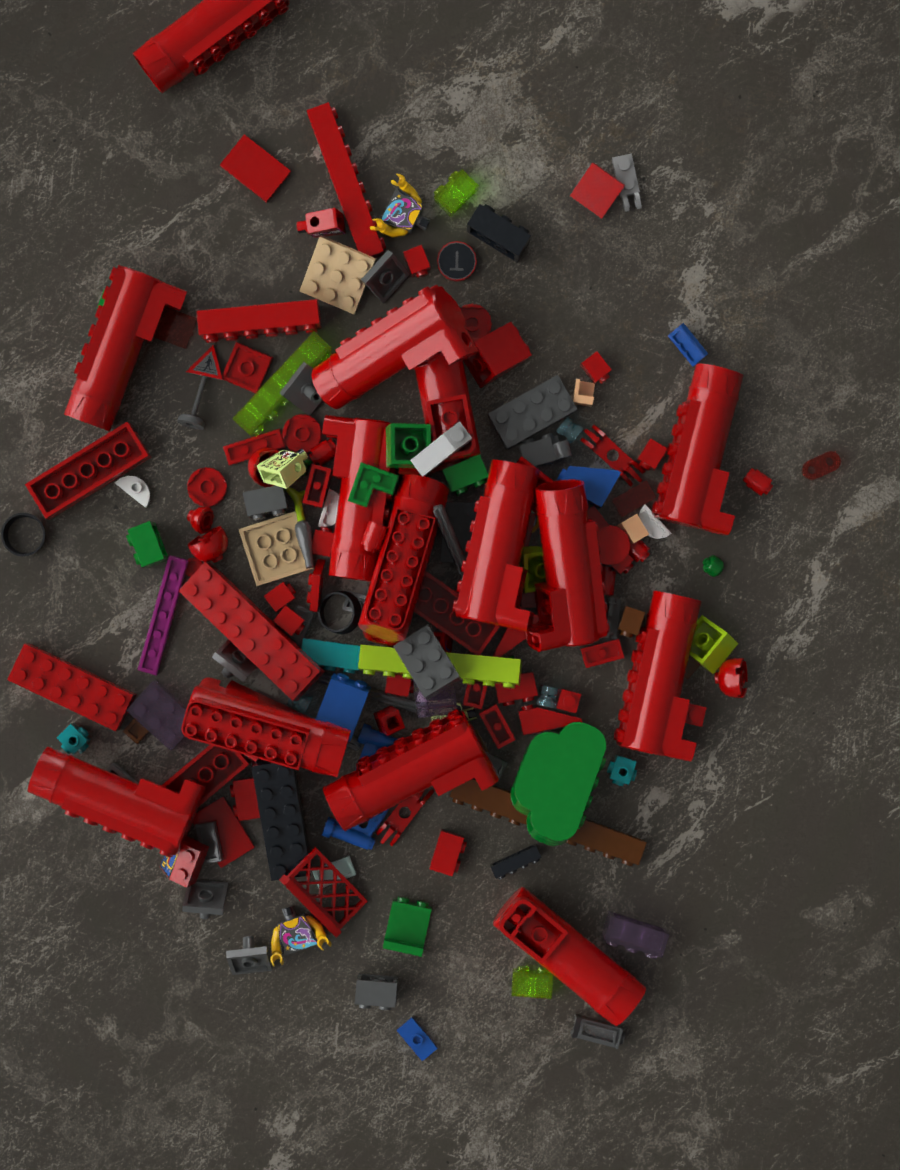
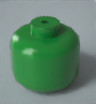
M711 555L709 558L706 557L703 560V571L711 577L720 575L724 569V562L715 555Z

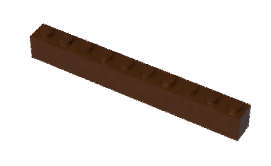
M471 779L451 790L450 797L453 798L452 802L460 805H464V802L471 804V809L482 812L483 809L490 811L491 816L499 819L504 816L509 818L508 822L520 826V823L526 824L527 815L515 809L511 802V792L491 786L482 791L476 779ZM585 819L583 826L577 829L576 833L566 843L576 846L577 843L584 845L585 850L593 853L598 850L603 852V856L614 860L617 857L622 859L621 863L633 867V864L639 865L647 842Z

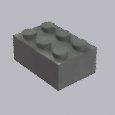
M426 625L393 646L427 701L462 679L429 625Z

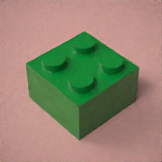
M390 423L386 427V468H415L410 460L431 444V424Z
M480 454L442 470L451 494L456 493L457 496L467 493V488L471 486L478 488L485 485L488 479V473Z
M148 521L127 529L129 534L126 535L129 545L135 549L136 553L133 556L137 565H140L142 568H150L168 561V554L156 523Z

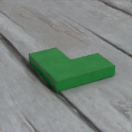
M361 462L348 501L367 508L373 489L393 495L399 475Z

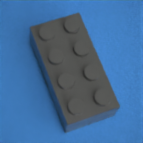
M556 375L488 413V418L506 450H509L522 441L572 415L578 409L560 377Z

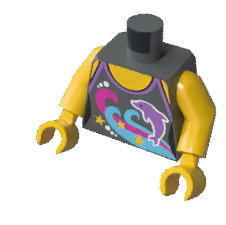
M396 174L399 177V182L391 180V183L399 186V188L396 187L382 218L372 219L377 222V227L370 226V229L372 231H380L390 237L405 236L408 233L412 234L415 226L426 230L430 219L421 215L423 205L420 196L405 181L403 175Z
M293 905L282 908L285 920L278 922L277 927L273 930L271 939L272 956L270 960L274 967L276 959H280L281 965L284 964L281 954L286 956L314 945H318L324 951L322 948L324 942H327L329 947H331L332 944L326 938L322 924L315 918L307 916L306 913L296 915Z

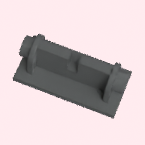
M604 598L608 608L606 619L609 623L610 631L603 638L617 639L621 599Z

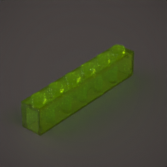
M313 331L232 419L251 437L254 434L257 436L264 429L263 424L267 420L271 421L278 414L276 410L281 405L284 407L289 402L280 394V391L301 364L305 362L314 368L332 355L330 353L332 351L331 346Z

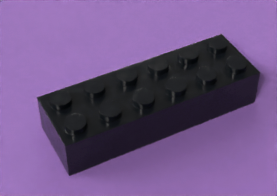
M258 759L256 762L252 761L251 768L271 881H276L284 874L287 876L310 852L296 770ZM300 871L294 878L306 876V871Z

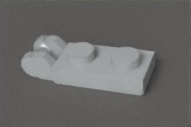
M632 153L612 157L615 178L625 184V187L619 194L620 198H622L624 211L630 210L627 196L634 195L636 208L641 209L640 190Z

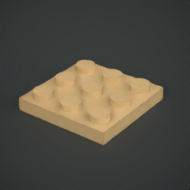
M321 235L300 292L355 314L366 287L361 279L374 266L376 258Z
M296 511L238 529L256 586L310 570L306 569L305 560L295 533V525L297 523Z

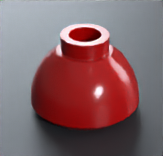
M199 507L189 511L187 520L190 521L192 528L196 532L204 534L212 526L214 514L210 507Z

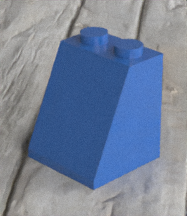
M569 466L567 470L562 469L556 480L575 479L584 481L588 504L595 506L599 510L621 472L618 470Z
M333 673L316 720L330 722L350 729L351 733L348 740L350 742L371 687L367 686L368 684L364 681H354L345 674Z

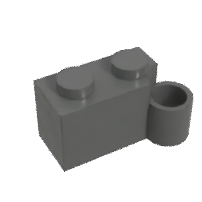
M553 433L542 435V439L534 441L533 438L522 441L523 445L519 446L521 456L535 467L572 456L568 440L559 442L558 435L553 436Z

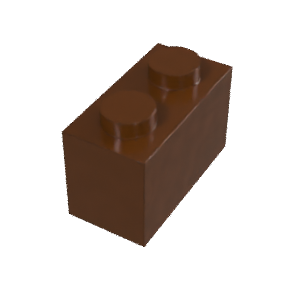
M625 606L617 630L621 631L620 635L632 638L633 635L638 636L645 612Z

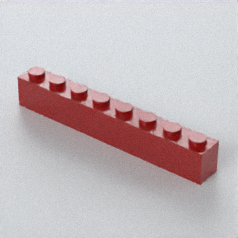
M329 102L306 110L357 250L374 258L383 256V249L386 248L383 237L379 238L377 232L370 229V226L377 227V222L372 220L369 213L373 211L369 200L365 201L363 193H366L362 181L358 182L356 175L359 174L355 163L351 164L349 156H352L348 144L344 145L342 139L345 137L342 126H337L335 119H338L335 107L331 108Z

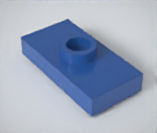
M684 323L668 335L692 367L708 355L707 351Z
M413 1017L397 1029V1032L421 1061L438 1049Z

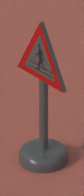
M214 344L186 371V373L202 376L191 415L181 414L177 419L179 424L188 428L203 430L205 427L204 420L197 417L196 414L207 377L223 380Z

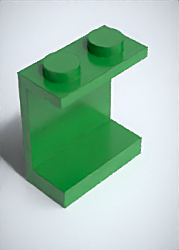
M400 896L397 899L393 898L383 949L422 957L432 907L429 906V903L424 901L412 903L409 902L408 898Z

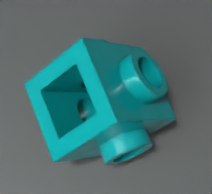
M71 723L57 737L62 743V749L66 753H72L73 755L78 752L82 754L89 747L87 743L91 740L88 737V731L82 726L78 727L75 723Z
M616 754L614 762L610 761L607 773H610L609 778L613 779L612 783L624 786V783L629 785L630 781H634L637 770H635L637 762ZM624 768L625 772L623 774H619V770Z

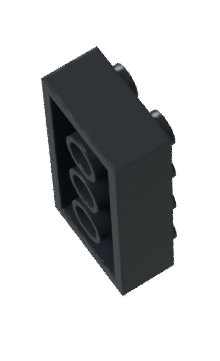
M533 844L490 864L495 878L502 879L509 872L513 874L520 867L523 869L529 866L528 864L531 862L536 863L540 861L541 855L536 844Z

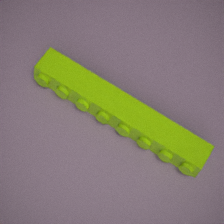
M360 645L358 669L363 671V674L375 675V672L383 673L385 677H395V674H401L403 678L413 679L395 648ZM446 652L462 678L463 684L475 685L476 681L483 682V686L494 687L495 683L503 684L504 688H515V685L520 686L521 659Z

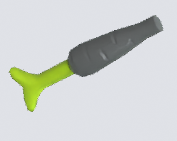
M288 487L285 490L294 502L297 523L295 525L296 537L305 560L306 569L314 567L311 526L305 521L302 505L305 490L298 492Z

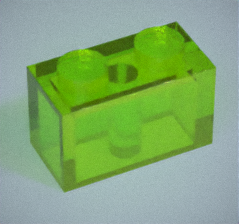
M463 169L459 172L454 171L448 178L449 182L445 186L440 185L434 191V201L450 217L479 190V185Z
M517 966V969L512 970L511 996L552 999L553 974L547 969L538 967L537 970H529L527 966Z

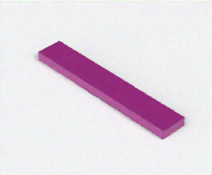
M173 555L168 557L137 670L158 675L180 596L179 590L183 585L189 560Z

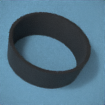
M29 513L12 515L5 521L1 530L3 545L10 553L16 556H29L36 553L43 546L46 538L45 528L41 521ZM19 518H32L42 527V542L33 552H19L9 542V528Z
M348 591L330 593L319 604V621L325 629L333 633L348 634L358 626L362 612L361 604L357 597ZM335 594L346 597L350 601L353 611L349 624L340 630H332L324 618L325 605L329 598Z

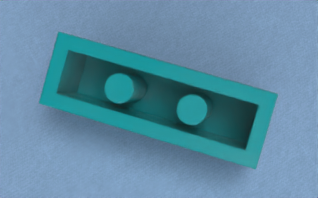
M303 638L301 649L318 665H324L325 670L335 671L336 667L344 668L343 672L354 674L355 670H359L360 646Z

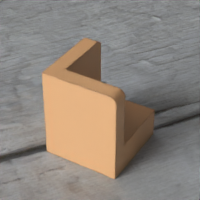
M576 379L573 393L574 404L592 407L595 384Z
M638 514L617 525V527L625 531L632 544L649 535Z

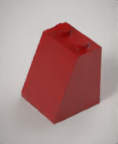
M509 322L474 341L479 352L464 360L479 387L483 388L525 362L532 354L528 345L522 340L518 329L512 322Z

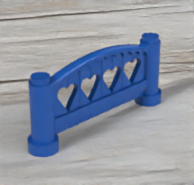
M364 723L357 741L364 744L359 759L364 756H372L381 747L393 745L397 738L371 729L372 726ZM389 809L369 819L367 827L362 828L357 825L347 831L342 829L336 819L328 817L321 836L327 838L331 836L363 849L372 850L376 840L372 835L383 821Z

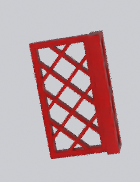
M316 847L287 876L284 874L279 879L336 938L342 933L340 929L368 902ZM317 854L320 857V866L310 867L311 859ZM320 870L319 880L310 881V871ZM324 870L333 871V880H323ZM300 871H306V881H297L294 877ZM333 883L332 893L323 894V884ZM337 883L346 884L345 893H336ZM319 884V894H310L309 885ZM349 896H357L360 899L355 906H349ZM332 897L331 907L323 908L322 898ZM336 897H345V906L335 907ZM344 910V917L337 922L335 920V911Z

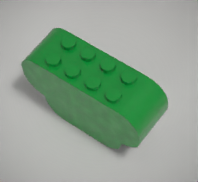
M573 722L565 726L560 734L544 732L537 735L527 747L513 783L510 797L515 809L527 815V830L535 840L550 846L562 845L576 833L577 829L583 826L586 815L583 814L584 810L586 811L589 808L593 796H590V793L596 789L599 782V777H596L597 773H600L606 762V759L603 758L606 751V740L602 732L596 727L583 722Z

